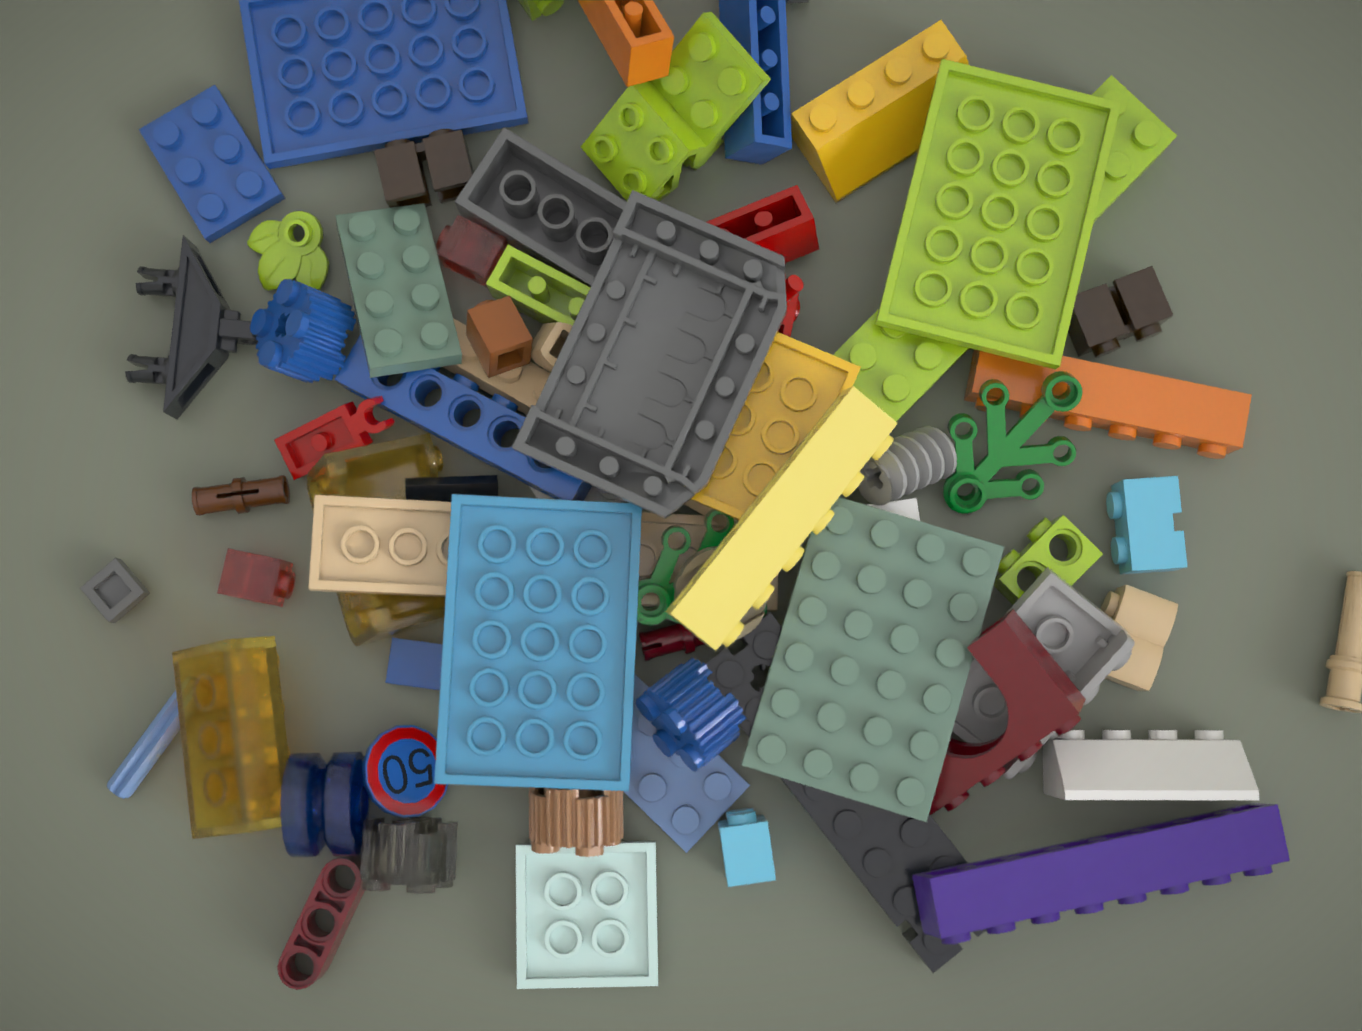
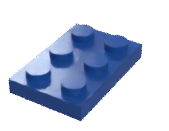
M216 85L211 86L139 129L203 237L209 243L286 199Z

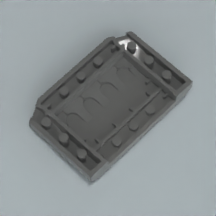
M632 190L613 230L614 239L535 406L531 405L512 449L666 519L708 485L787 311L785 257Z

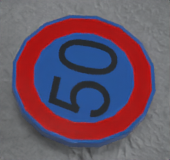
M398 725L380 733L368 746L362 763L363 784L370 800L384 813L398 818L419 817L434 809L445 796L448 784H434L437 738L430 731L415 725Z

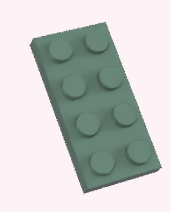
M425 204L335 215L337 232L370 378L462 364V352Z

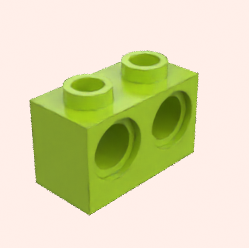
M1064 515L1053 519L1051 522L1044 517L1028 532L1026 537L1031 542L1020 553L1012 549L1000 560L999 574L996 576L993 586L1014 605L1025 593L1017 583V576L1021 569L1031 571L1037 579L1048 567L1072 586L1103 553ZM1053 537L1060 538L1067 545L1068 555L1064 561L1055 559L1050 553L1049 544Z

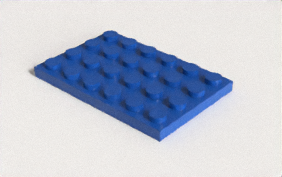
M239 0L264 164L268 169L371 152L385 148L388 142L397 139H408L414 141L415 144L422 143V139L428 138L431 132L439 129L462 130L463 135L529 124L507 0Z

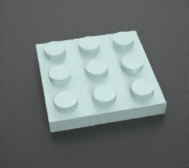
M622 841L619 845L604 846V854L593 857L575 855V847H561L558 852L541 854L531 850V843L516 845L517 989L658 986L656 841Z

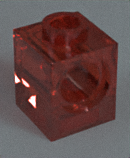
M457 215L452 226L446 225L437 240L436 248L439 250L437 255L444 267L488 288L486 283L506 249L508 242L505 237Z
M228 548L217 593L283 607L284 599L291 597L295 586L296 574L291 572L293 563Z

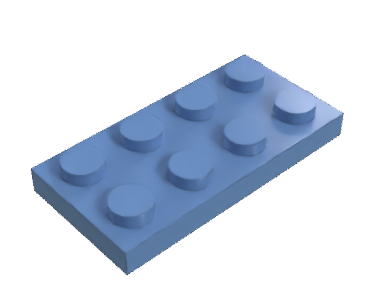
M634 673L629 791L623 792L687 853L747 790L750 784L719 754L696 772L687 767L680 755L678 756L676 753L671 757L664 755L652 738V735L657 732L656 727L640 713L635 704L636 699L649 687Z

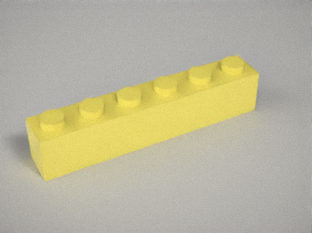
M854 386L843 390L665 612L708 647L717 650L721 644L725 647L730 646L742 632L745 625L740 620L751 606L756 610L759 609L773 593L775 587L770 583L779 571L783 569L788 572L802 557L805 550L800 545L811 531L817 535L831 521L835 513L830 508L842 494L844 497H848L862 482L864 475L859 471L871 457L876 461L887 451L894 440L889 434L898 423Z

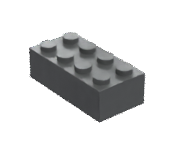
M505 127L455 200L459 213L464 220L503 244L522 251L590 288L614 239L613 230L627 203Z

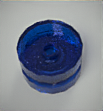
M362 751L335 752L329 759L328 764H326L319 752L293 753L290 755L283 775L281 792L282 835L286 852L290 857H316L320 855L325 844L333 856H358L362 854L366 844L370 810V797L363 781L362 763L364 755Z

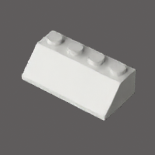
M1069 730L1065 734L1056 737V739H1049L1042 746L1043 792L1045 795L1064 800H1259V790L1241 741L1224 739L1223 730H1194L1195 739H1177V730H1148V739H1131V730H1102V739H1085V730Z

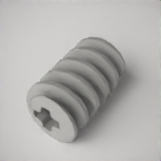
M931 426L919 427L914 431L904 433L902 436L894 437L890 447L878 460L875 461L871 457L859 471L864 475L862 482L858 486L861 495L872 504L877 506L886 505L889 501L897 500L903 495H909L915 490L925 488L929 484H935L940 479H947L955 472L957 466V454L953 443L945 433Z

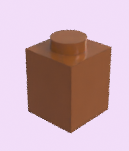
M510 296L495 301L485 300L478 303L474 308L467 310L466 336L488 378L530 364L533 338Z

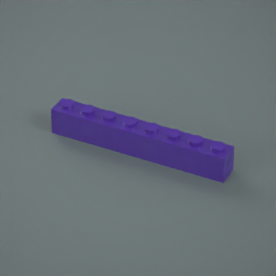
M1249 803L914 874L912 877L923 933L941 938L942 944H956L971 940L970 932L986 929L988 934L1006 933L1015 930V922L1031 919L1032 924L1051 923L1060 920L1059 912L1074 909L1075 914L1096 913L1104 910L1103 902L1117 900L1118 904L1121 905L1140 903L1147 900L1146 893L1160 890L1161 895L1185 893L1190 890L1188 883L1202 881V885L1205 886L1225 884L1231 882L1230 874L1242 871L1244 876L1269 874L1273 872L1272 865L1290 861L1278 804Z

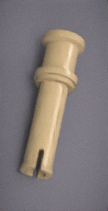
M1348 571L1346 572L1347 580L1335 655H1330L1329 659L1326 660L1325 667L1330 671L1326 696L1320 698L1319 705L1338 711L1362 713V703H1360L1362 692V572Z

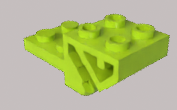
M713 12L702 13L672 51L669 75L628 87L580 148L626 201H628L632 190L660 202L678 187L682 164L686 167L690 166L694 170L703 166L724 142L721 137L769 83L771 78Z

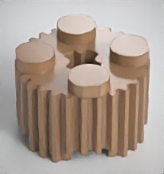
M529 787V839L533 852L547 854L558 852L561 847H575V855L593 857L603 855L604 846H615L621 843V838L624 836L623 791Z

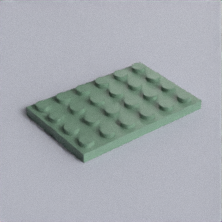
M839 497L830 508L835 514L827 526L817 535L812 531L809 534L741 765L927 822L973 660V655L967 647L980 635L1004 546Z

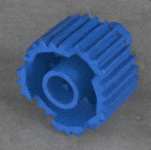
M284 279L279 284L276 293H274L273 300L268 301V308L258 309L254 313L250 324V332L256 335V340L258 341L256 349L259 350L257 356L259 357L260 365L306 383L319 381L320 377L330 381L333 380V375H338L339 368L345 366L346 356L341 353V349L346 345L344 339L348 338L346 330L353 332L354 324L356 323V319L353 318L355 312L351 311L352 306L341 302L339 298L301 282Z
M690 658L684 664L680 663L644 691L636 699L635 704L640 713L656 727L657 732L652 735V738L662 753L667 757H671L675 753L678 756L680 755L687 767L696 772L739 738L740 728L738 725L746 719V716L742 713L743 709L738 705L739 701L731 693L723 696L719 688H716L713 682L707 679L712 673L705 663L701 664L698 659Z

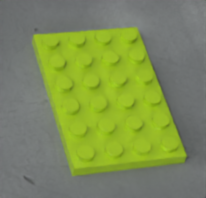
M942 59L938 68L875 325L1056 370L1060 366L1122 102Z

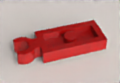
M375 396L366 399L359 404L358 408H356L353 401L343 404L274 439L293 479L296 480L373 443L369 433H379L392 427L395 423L393 417L380 422L373 415V408L384 401L383 397Z

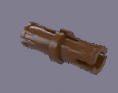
M284 475L246 481L244 477L234 478L232 483L201 488L193 487L192 504L198 516L236 510L238 514L248 513L252 507L280 503L288 504L290 502L289 484Z

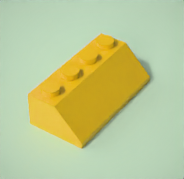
M939 20L791 113L792 139L836 203L918 152L941 60L946 59L969 65L966 54L942 20Z

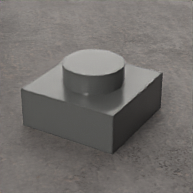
M114 558L80 587L83 593L110 623H116L150 594L123 560Z

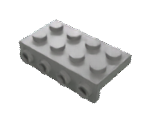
M1048 567L1008 610V612L1012 609L1015 610L1085 697L1084 705L1088 704L1096 696L1100 683L1112 670L1116 671L1126 664L1135 644L1132 637L1121 625ZM973 656L952 731L967 743H984L997 738L1006 731L1008 708L1001 690ZM1053 731L1040 741L1044 745L1049 739H1055L1058 735ZM1037 752L1023 762H1020L1015 757L1003 765L1006 769L1003 776L1010 780L1017 773L1025 772L1035 761Z

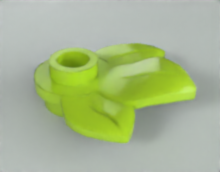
M293 211L287 214L282 221L266 220L252 231L247 245L255 252L262 254L258 266V275L265 290H276L284 279H296L298 282L317 290L322 288L328 274L329 260L320 246L323 240L322 225L313 214L305 211ZM301 225L304 228L305 236L298 242L294 238L293 231L296 226Z

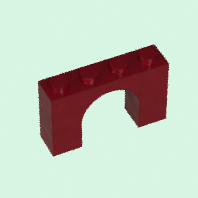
M1014 609L983 630L967 647L1001 690L1008 708L1007 729L997 738L984 743H965L950 737L930 808V815L942 807L948 812L952 811L969 797L968 789L979 782L983 787L990 785L1005 773L1006 769L1003 765L1015 757L1020 762L1027 760L1043 746V743L1040 741L1053 731L1058 736H1061L1071 730L1081 720L1078 714L1086 701L1085 697Z

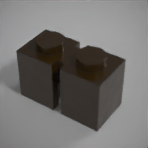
M439 129L431 132L428 138L422 139V143L415 144L414 141L408 139H397L388 142L385 148L374 150L385 200L389 208L423 203L425 207L432 206L422 161L425 160L428 162L435 192H438L440 203L457 199L474 173L468 145L462 130Z
M1153 266L1114 280L1112 282L1114 286L1108 288L1107 283L1077 294L1068 333L1078 357L1093 352L1095 358H1098L1121 348L1119 343L1121 339L1124 340L1134 336L1136 342H1140L1162 332L1160 325L1171 318L1173 313Z

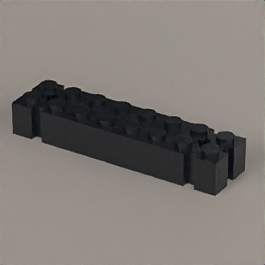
M771 612L761 620L753 631L740 638L746 647L733 656L726 647L706 663L708 669L712 671L707 679L711 680L716 688H719L723 696L731 693L739 701L738 705L743 709L742 713L746 716V719L739 726L748 738L763 692V687H758V691L752 688L750 682L754 679V674L751 670L760 665L761 671L765 670L766 667L770 668L782 628ZM780 777L889 919L897 927L905 920L910 925V928L902 933V935L933 973L963 950L959 943L942 944L941 938L924 934L922 930L912 875L968 863L930 814L928 815L927 822ZM986 929L973 931L972 933L979 937Z

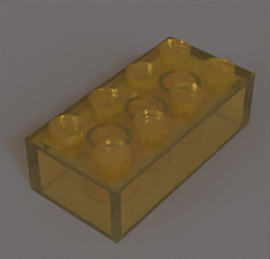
M275 636L225 639L172 652L192 839L251 833L297 824L295 814L296 799L292 788L289 762L290 749L287 744L284 718L285 704L282 699L279 675L280 660L276 649Z

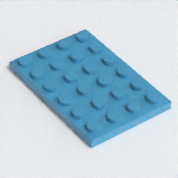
M452 494L434 784L629 791L642 508L631 503Z

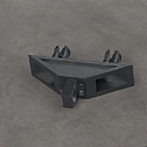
M184 235L182 238L180 265L177 270L140 266L137 273L145 279L153 280V282L135 283L139 295L176 297L168 358L130 354L127 361L135 366L147 369L125 371L126 379L129 383L166 384L163 412L177 420L229 358V353H237L238 344H258L256 335L250 332L251 321L240 320L241 313L229 308L197 247Z

